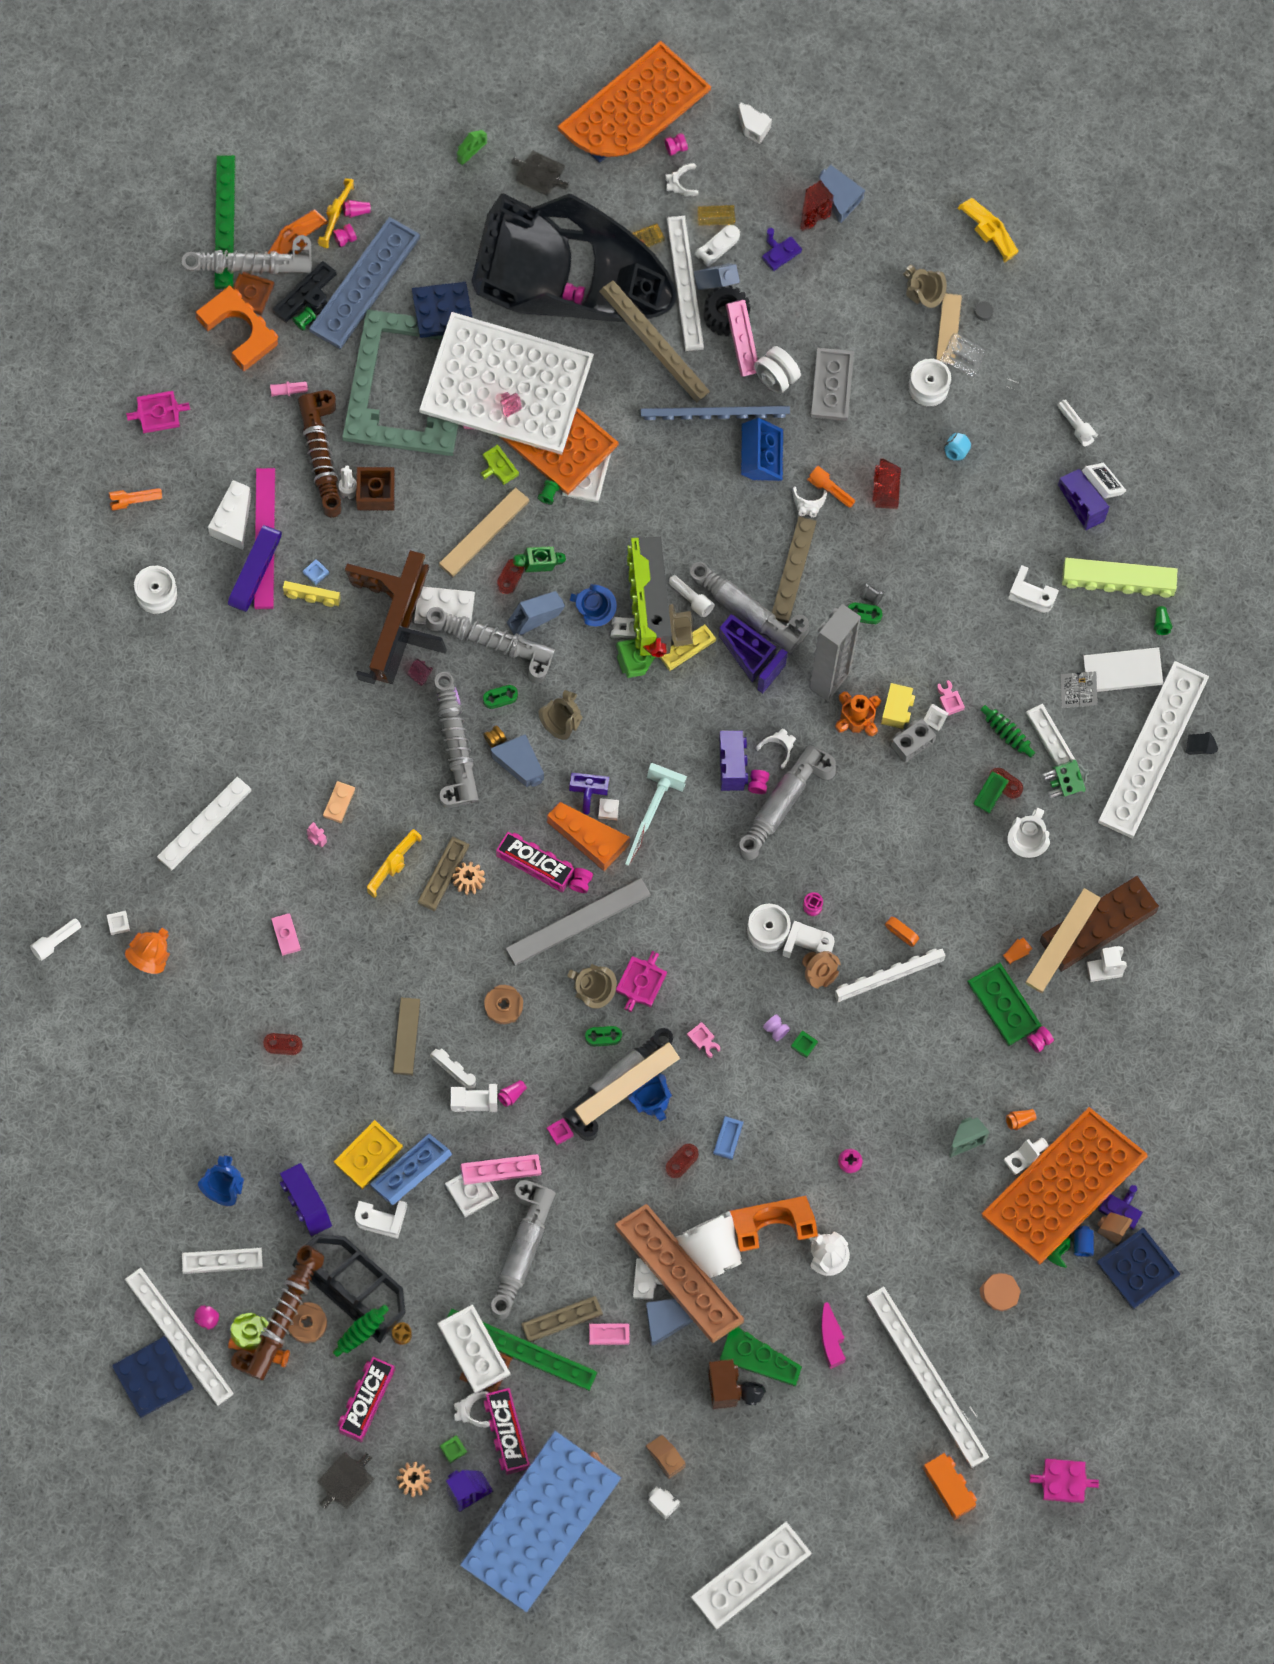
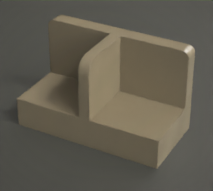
M673 604L669 605L671 634L674 646L693 644L691 611L676 613Z

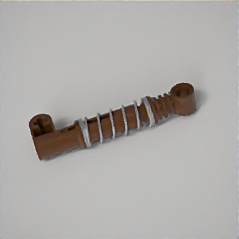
M323 390L300 396L298 404L304 425L303 436L307 439L305 445L309 447L307 454L312 459L309 463L313 464L314 469L312 473L316 475L314 483L319 489L323 512L327 517L335 518L342 511L341 499L336 486L338 477L336 469L332 467L334 461L330 458L332 452L328 449L330 443L326 441L328 435L325 425L322 424L321 416L330 415L336 410V398L332 391ZM318 401H320L321 407H318V405H317V402H318ZM331 503L336 504L335 507H328Z
M309 1245L302 1246L298 1250L296 1259L299 1265L295 1266L297 1270H293L294 1274H291V1277H288L286 1282H284L288 1290L282 1288L283 1294L281 1298H277L279 1302L276 1308H272L274 1313L271 1318H268L267 1328H263L265 1332L262 1331L259 1336L260 1342L255 1353L238 1350L232 1356V1367L250 1377L264 1381L278 1349L282 1348L285 1343L283 1339L285 1335L289 1334L287 1330L290 1325H293V1317L298 1315V1307L303 1305L300 1296H306L309 1292L310 1282L308 1280H311L310 1276L314 1275L312 1271L320 1269L324 1263L323 1254Z

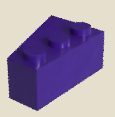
M732 614L721 625L719 629L720 639L750 681L753 682L775 656L776 646Z

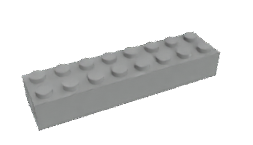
M843 604L838 609L834 608L829 616L830 620L827 623L823 622L818 629V641L815 645L817 648L814 652L816 655L813 658L812 677L809 680L811 682L810 689L827 701L830 700L850 674L861 616Z

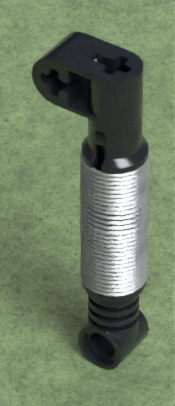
M658 1029L650 1038V1041L647 1040L642 1046L636 1047L615 1066L610 1068L607 1073L594 1082L587 1089L586 1094L562 1113L565 1121L583 1140L591 1141L596 1138L598 1123L594 1119L586 1125L587 1128L592 1127V1132H585L584 1124L578 1128L577 1126L582 1121L574 1109L666 1043L659 1042L658 1038L660 1036H666L669 1040L668 1042L672 1045L673 1034L669 1029Z

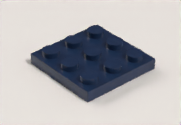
M466 281L412 288L420 338L444 335L451 312L473 318Z
M1144 1227L1096 1262L1132 1310L1180 1276L1178 1270Z
M165 1336L112 1365L140 1418L194 1389Z

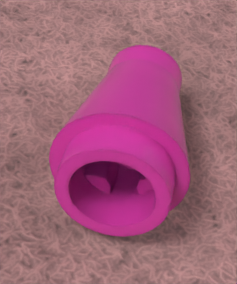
M353 200L343 202L345 217L349 216V218L371 212L370 202Z
M519 1080L501 1089L497 1097L505 1107L512 1106L527 1087L523 1081Z

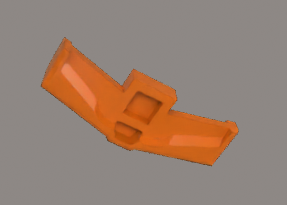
M315 209L290 225L285 226L279 232L268 254L271 251H276L278 254H289L292 251L293 241L297 236H307L323 225L328 224V221ZM300 240L297 244L300 247V251H295V254H299L307 246L303 240Z

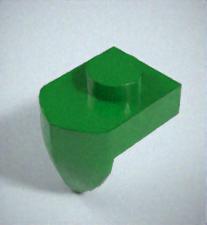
M1067 1237L1047 1259L1057 1266L1066 1268V1264L1060 1257L1071 1248L1070 1239Z

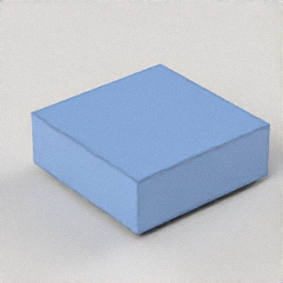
M316 559L303 570V574L316 586L329 574V571Z

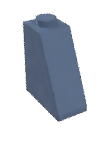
M830 165L827 170L823 169L819 174L818 186L837 220L842 223L863 200L865 190Z
M728 263L694 271L697 290L740 283L736 264Z
M556 591L520 602L507 621V624L514 635L516 633L523 635L559 616L565 605Z
M526 734L491 748L492 759L526 787L538 786L544 780L543 770Z
M675 1299L646 1303L651 1346L660 1343L693 1322Z

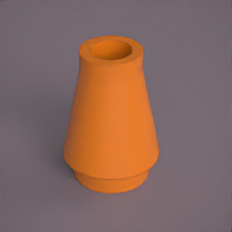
M1022 937L1020 940L1017 939L1003 957L1011 964L1030 954L1029 952L1032 950V947Z
M1033 1109L1013 1111L1006 1115V1123L1010 1130H1018L1036 1120V1113Z

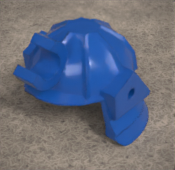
M590 584V588L577 593V595L571 593L570 601L576 603V607L583 615L586 625L602 626L608 623L615 615L617 608L616 599L608 588Z
M659 1073L628 1095L627 1098L635 1105L638 1113L644 1112L651 1116L656 1115L659 1122L666 1119L663 1111L667 1109L672 1094L666 1083L665 1075Z
M226 1155L224 1157L219 1156L218 1164L211 1169H207L204 1177L199 1180L198 1187L210 1200L223 1206H232L236 1203L237 1194L241 1195L244 1178L241 1177V1173L235 1166L231 1165L232 1157Z

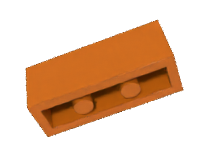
M943 1453L926 1463L922 1469L951 1516L956 1520L974 1509L977 1505L975 1503L977 1499L972 1491L967 1490L965 1486L966 1481L962 1474H957L954 1469L956 1465L953 1459Z

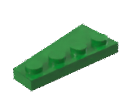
M739 1327L729 1332L720 1361L733 1359L734 1365H738V1368L796 1387L802 1368L793 1360L778 1353L769 1345L762 1343Z

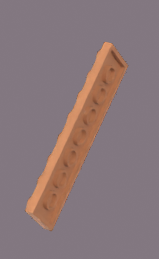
M647 1204L615 1224V1229L711 1343H714L744 1323L742 1315L708 1275L688 1256L674 1235Z

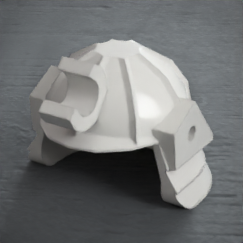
M1037 808L1033 811L1032 816L1016 817L1008 833V844L1017 855L1027 858L1037 857L1043 854L1049 847V832L1046 831V825L1041 819L1044 810Z
M834 1231L832 1235L818 1234L817 1237L808 1238L812 1242L811 1253L814 1259L812 1260L811 1268L819 1274L831 1276L845 1269L849 1262L850 1254L847 1246L848 1243L842 1235Z

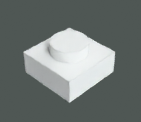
M932 704L924 721L927 725L939 731L949 713Z
M600 798L598 819L617 820L619 800Z
M126 911L107 915L111 935L130 931Z

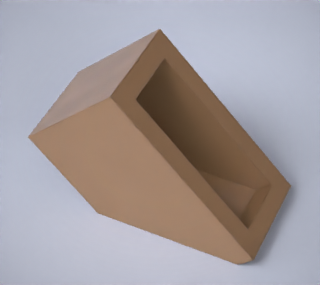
M1110 1212L1107 1217L1103 1215L1097 1224L1100 1227L1097 1233L1118 1245L1133 1220Z
M660 1435L645 1446L668 1479L685 1468V1461L663 1435Z

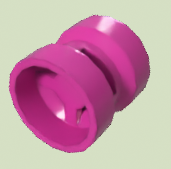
M682 133L677 134L674 138L668 137L664 139L665 147L670 156L675 155L678 151L684 152L688 150L686 139Z
M350 224L345 225L343 229L332 231L334 239L340 248L345 246L348 241L354 242L357 240Z
M566 283L562 299L571 300L581 305L585 287H575L571 283Z
M752 770L750 775L752 780L748 785V791L760 795L766 794V782L769 781L770 774L763 770Z
M575 868L574 879L571 880L569 885L570 889L580 893H587L589 889L588 883L592 880L593 873L583 868Z
M811 892L804 899L803 910L809 916L818 915L822 910L823 898L820 894Z
M1041 1026L1037 1029V1033L1027 1037V1042L1035 1052L1040 1053L1045 1045H1050L1054 1042V1038L1044 1026Z

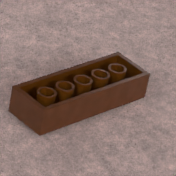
M1138 876L1101 897L1058 967L1061 972L1156 914L1159 906ZM1063 921L1041 935L1040 943L1045 950Z

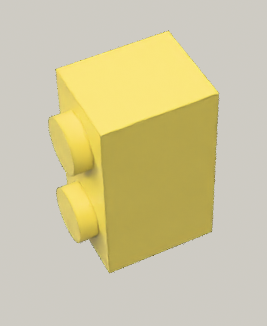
M891 683L881 724L900 729L904 728L905 723L909 724L911 713L908 712L909 706L913 707L915 695H912L913 688Z

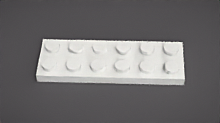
M785 1522L691 1596V1599L717 1630L807 1559L812 1553L789 1524Z

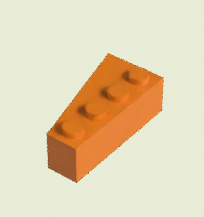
M559 802L547 815V823L603 871L630 845L629 836L562 802Z

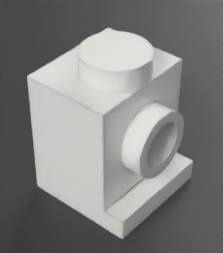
M656 1487L648 1495L650 1497L648 1503L665 1520L680 1506V1502L678 1500L674 1502V1497L667 1490L663 1491L661 1488Z

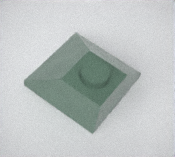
M969 1117L961 1121L948 1154L950 1158L986 1143L989 1131L978 1117L974 1119Z

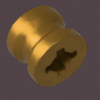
M497 725L490 732L486 731L483 733L485 740L491 748L507 741L504 733Z
M404 1322L395 1324L392 1329L393 1340L399 1345L409 1343L412 1338L411 1327Z

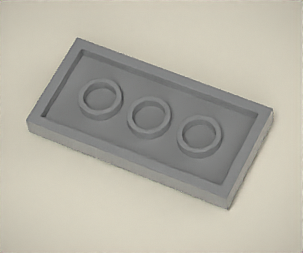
M817 348L811 418L848 421L854 351Z

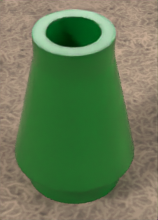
M1159 606L1156 608L1154 630L1158 635H1168L1171 632L1172 624L1167 608Z

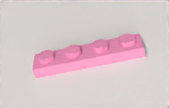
M745 300L726 304L740 375L744 377L756 374L754 364L758 359Z
M538 1154L463 1163L460 1165L463 1185L540 1176L542 1173Z

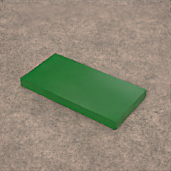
M1000 962L967 981L1008 1046L1035 1032L1042 1026Z

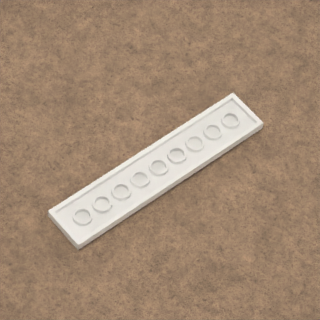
M1174 661L1098 821L1099 824L1133 839L1209 676Z

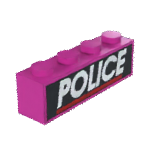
M507 832L496 850V857L563 893L574 875L573 865L565 860L560 861L549 851L544 852L540 850V847L533 842L528 843L524 841L519 834Z
M372 1357L371 1361L366 1362L363 1372H365L363 1379H358L354 1388L357 1392L354 1398L350 1397L346 1405L348 1411L345 1416H341L337 1425L340 1427V1434L361 1443L395 1372V1366L375 1357Z
M510 1388L486 1394L487 1400L483 1402L486 1413L490 1412L492 1419L488 1420L491 1432L495 1431L497 1439H493L495 1449L501 1452L502 1458H499L501 1471L505 1470L506 1475L527 1470L530 1464Z

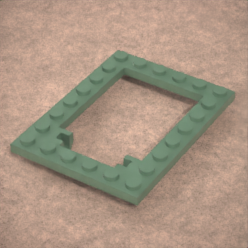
M367 310L344 426L343 441L453 456L459 424L440 418L427 417L425 432L379 426L380 410L368 409L382 332L419 337L416 316ZM444 335L425 338L443 340Z

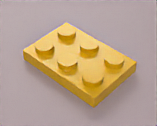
M374 1120L334 1161V1164L363 1190L403 1149V1145Z

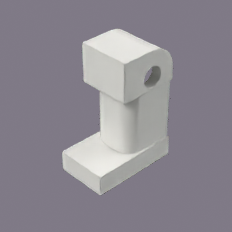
M1021 565L1008 599L1039 612L1045 613L1050 611L1059 590L1047 585L1044 589L1024 582L1028 567Z
M794 921L782 956L790 958L794 945L814 951L817 954L823 951H830L832 953L835 940L828 932Z
M1123 947L1103 948L1101 951L1102 960L1086 963L1090 982L1123 977L1127 967L1126 962L1121 961L1124 952Z
M489 1084V1090H466V1087H451V1110L455 1112H497V1084Z
M359 1201L355 1212L356 1224L363 1230L398 1239L407 1210V1202L399 1201L396 1213L393 1215L374 1210L372 1204Z

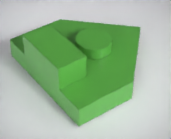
M483 130L470 132L458 147L457 162L464 165L487 144V133Z
M635 639L617 642L616 644L619 653L617 659L622 673H626L627 678L645 675L655 657L652 655L640 656V651L635 646Z

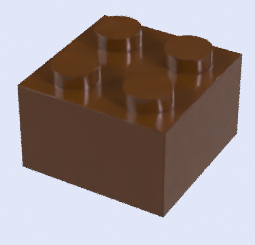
M357 467V510L395 511L394 467Z
M733 1359L709 1362L708 1377L713 1409L737 1407L738 1401L741 1400L740 1384H736L739 1377L738 1365H734Z

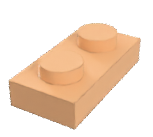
M337 781L323 817L342 823L355 792V787Z

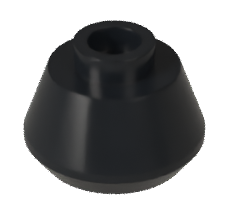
M747 1381L740 1385L741 1399L747 1405L754 1406L761 1402L766 1393L764 1385L757 1382Z

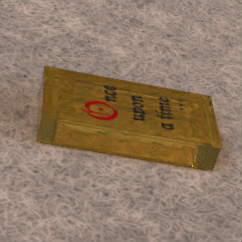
M658 223L632 233L647 247L665 241Z

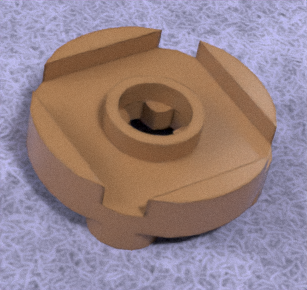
M509 985L494 987L495 989L488 992L484 1001V1008L488 1018L498 1024L515 1022L523 1011L522 996L514 987ZM502 1000H506V1004H509V1007L501 1009V1006H498V1004L502 1003Z
M305 1302L298 1307V1315L293 1317V1325H290L288 1330L292 1337L299 1342H316L326 1331V1315L317 1304ZM310 1318V1322L313 1324L305 1328L301 1322Z

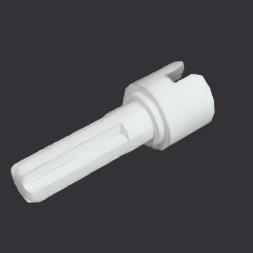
M1066 400L1059 402L1058 408L1075 429L1074 435L1083 446L1093 443V437H1098V434L1091 425L1084 423Z
M345 466V468H341L339 493L343 498L348 496V499H352L356 496L357 482L352 476V470L349 466Z
M676 575L670 577L669 585L691 603L692 610L700 617H706L711 613L715 606L711 600L704 594L698 595Z
M75 918L48 938L41 937L30 945L31 951L38 960H44L54 952L56 945L81 928L80 922Z

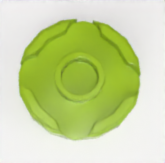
M255 1313L242 1314L236 1317L231 1325V1339L242 1349H257L260 1342L259 1336L262 1331L265 1332L263 1328H267L268 1321L262 1316H256Z

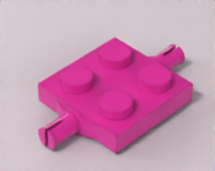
M174 391L137 397V412L126 414L128 421L139 419L142 424L143 433L180 427L179 412L190 410L189 402L178 404L174 397Z
M652 951L648 961L632 956L616 988L617 993L629 999L624 1007L626 1011L632 1012L635 1003H642L650 1008L652 1007L667 976V971L655 965L659 956L657 952L655 954V951Z
M1045 1459L1043 1474H1030V1483H1042L1043 1500L1084 1503L1086 1487H1099V1480L1087 1479L1085 1474L1086 1462Z

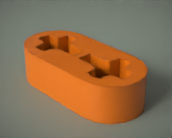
M891 916L885 923L889 931L911 947L920 939L913 930L895 917Z

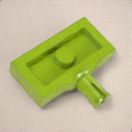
M499 445L483 453V458L489 468L480 472L483 479L494 474L505 485L519 476L518 470Z

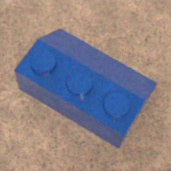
M759 417L742 423L741 475L752 480H783L782 428Z

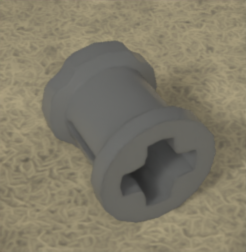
M867 583L861 592L860 598H865L873 602L874 606H878L883 598L884 591H878L871 587V584Z

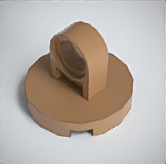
M823 951L818 954L810 952L803 958L802 962L806 967L805 978L816 989H819L821 986H829L839 974L837 968L838 964L840 965V960L830 951Z

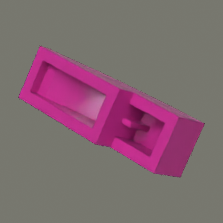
M826 1302L824 1303L821 1317V1338L825 1358L829 1368L832 1369L845 1363L846 1358L839 1345L844 1341L845 1337L829 1303Z

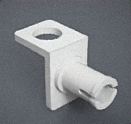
M1040 1138L1033 1144L1028 1139L1016 1152L1007 1156L1004 1162L1012 1173L1016 1175L1028 1168L1038 1158L1040 1152L1048 1148V1143L1044 1138ZM1013 1158L1019 1159L1021 1167L1013 1166L1011 1160Z

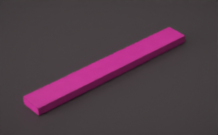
M256 468L255 541L263 525L275 529V468ZM274 555L255 594V609H274Z

